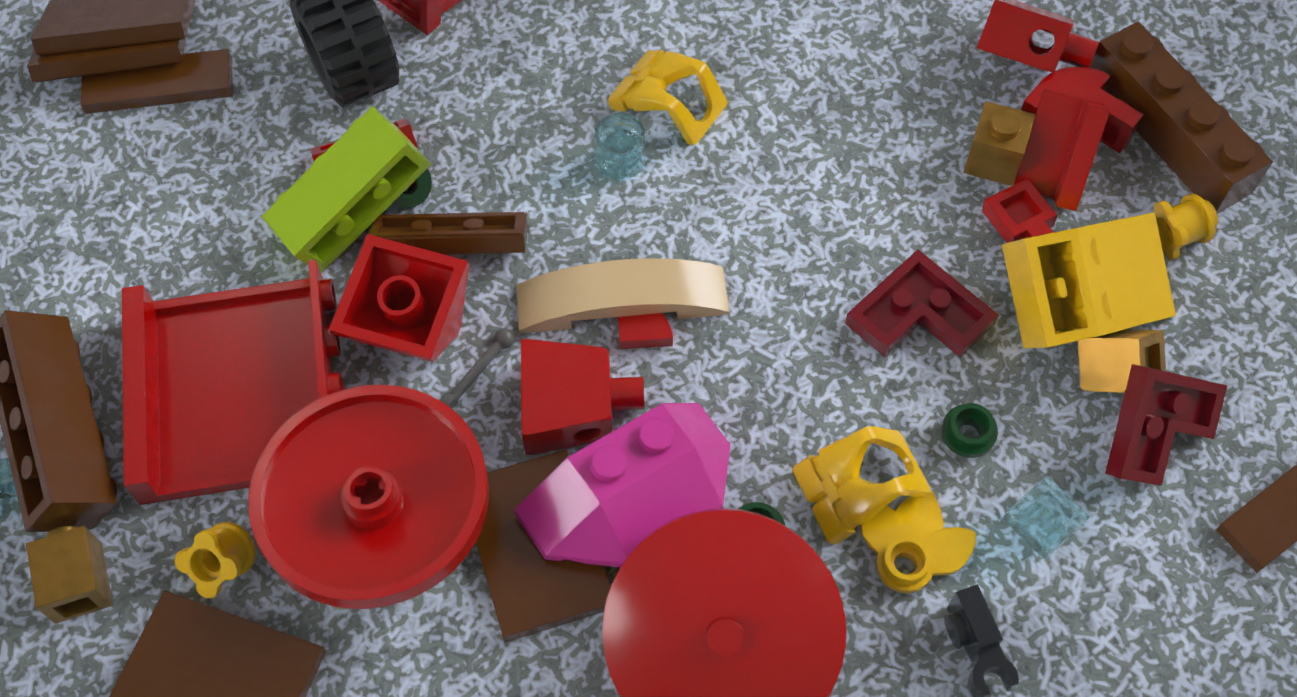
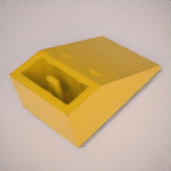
M1155 212L1002 244L1023 349L1048 348L1176 316Z

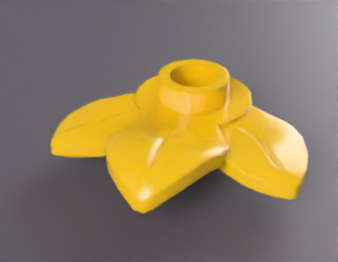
M932 490L924 498L908 497L898 506L896 511L886 505L865 525H861L863 539L877 554L876 570L879 578L888 588L899 593L917 592L929 583L932 576L951 575L958 572L972 555L976 543V532L960 527L944 528L941 509ZM906 557L914 563L915 571L910 574H903L896 569L894 561L897 558Z

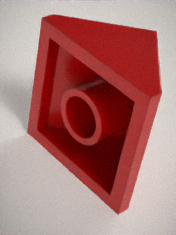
M367 234L329 327V332L333 335L434 362L458 336L460 331L469 272L468 261Z

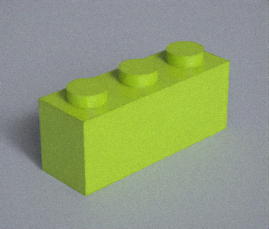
M371 106L350 125L349 129L324 154L320 155L313 162L312 166L287 191L283 192L276 199L275 203L261 217L294 257L307 265L309 260H316L321 273H323L431 163L397 126L374 106Z

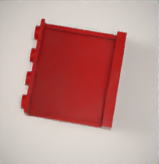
M316 260L308 261L309 278L165 300L153 301L144 285L122 288L124 487L139 505L250 488L251 478L257 461L276 431L307 405L326 395L344 390L340 372L333 373L332 357L341 356L340 338L329 332L328 311L337 310L335 287L332 278H323Z

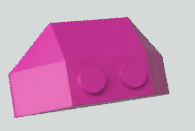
M662 403L567 457L514 509V515L546 560L562 561V559L585 564L621 567L638 543L663 524L692 512L723 508L731 445L699 403Z

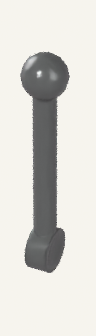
M507 328L496 331L494 343L450 393H445L440 398V401L450 408L455 407L459 398L502 349L513 345L515 337L512 331Z

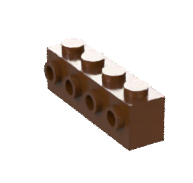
M1137 21L1099 42L1089 68L1109 74L1110 78L1104 91L1115 98L1125 101L1130 107L1144 114L1136 131L1193 194H1197L1203 200L1209 201L1214 206L1217 214L1253 194L1273 161L1265 154L1260 144L1252 140L1230 117L1228 111L1219 105L1200 86L1193 74L1185 70L1164 48L1162 42L1157 37L1153 36Z
M4 310L0 316V425L25 532H49L64 526H85L88 530L93 529L117 504V488L114 479L109 474L103 451L104 438L101 431L97 428L91 405V389L85 383L79 360L80 348L78 342L73 337L69 318L67 316Z

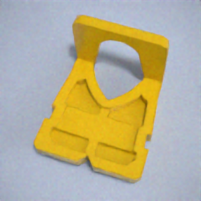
M647 50L630 71L631 76H626L608 97V103L611 109L615 111H627L628 109H634V111H668L685 142L690 145H696L728 104L713 73L704 61L676 52L666 51L665 53L664 50ZM697 75L707 102L704 117L697 121L681 101L667 93V86L682 78Z
M863 427L847 437L819 449V455H809L793 467V474L806 500L815 503L812 511L826 541L836 545L854 534L856 526L865 525L897 497L924 498L931 492L930 486L902 434L898 430ZM874 443L894 451L904 463L907 475L896 477L886 483H873L859 478L861 463L869 445Z

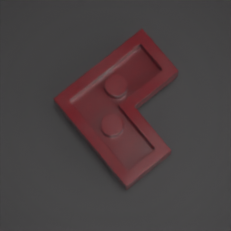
M917 249L847 313L845 324L883 357H886L917 326L921 325L961 358L996 324L999 314Z
M1132 364L1105 474L1120 479L1162 486L1175 431L1214 439L1228 385Z

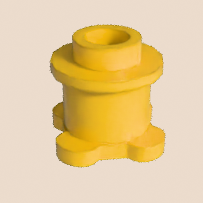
M1197 194L1185 195L1179 204L1172 207L1164 200L1154 204L1162 249L1170 261L1180 257L1179 249L1193 242L1205 244L1214 238L1215 228L1218 225L1217 212L1209 201L1203 200Z
M219 522L211 528L197 533L194 536V544L190 548H183L178 551L174 561L176 568L182 573H187L194 581L197 592L202 597L213 598L221 592L222 583L226 580H233L250 570L255 562L256 549L253 539L240 525L232 522Z

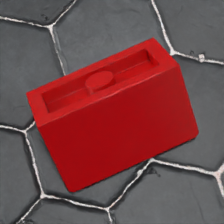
M1049 89L1043 90L1014 185L1028 178L1042 196L1053 198L1056 206L1077 211L1110 109L1100 102Z

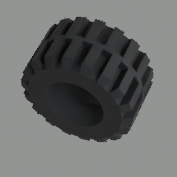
M290 0L291 12L308 56L326 91L342 108L399 84V64L396 52L374 0Z

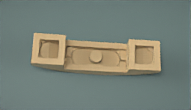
M638 258L603 261L549 272L516 285L519 333L572 329L571 321L654 313L676 312L677 319L729 315L723 266L693 260Z

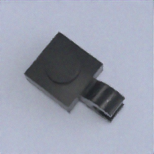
M978 584L955 592L947 607L949 614L944 616V622L953 645L957 649L964 647L970 661H974V667L968 678L971 694L973 697H988L990 695L989 688L984 681V674L986 673L997 674L1002 679L1007 692L1014 690L1019 684L1018 672L1003 653L1000 646L1003 637Z

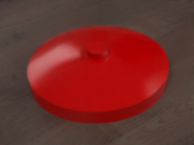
M366 385L340 390L312 402L288 419L276 431L262 451L254 468L248 495V512L253 535L262 554L274 572L291 588L307 598L322 604L347 609H372L412 599L443 581L460 565L474 546L482 530L489 504V482L479 443L470 427L452 408L440 400L415 389L393 385Z
M728 508L706 509L679 516L658 527L640 541L627 556L613 580L606 600L602 627L606 664L611 679L621 697H829L843 665L847 636L846 617L838 587L831 572L814 549L797 533L772 518L755 512Z

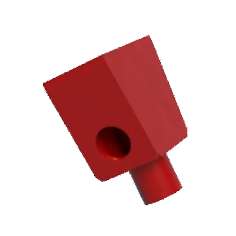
M994 0L976 48L1054 73L1059 61L1075 67L1089 68L1099 42L1071 33L1074 24L1072 19L1017 0ZM1037 30H1042L1053 34L1054 44L1047 49L1036 46L1033 42V33Z
M521 339V435L525 455H535L594 443L613 432L612 411L645 409L643 377L611 378L608 349L598 346Z

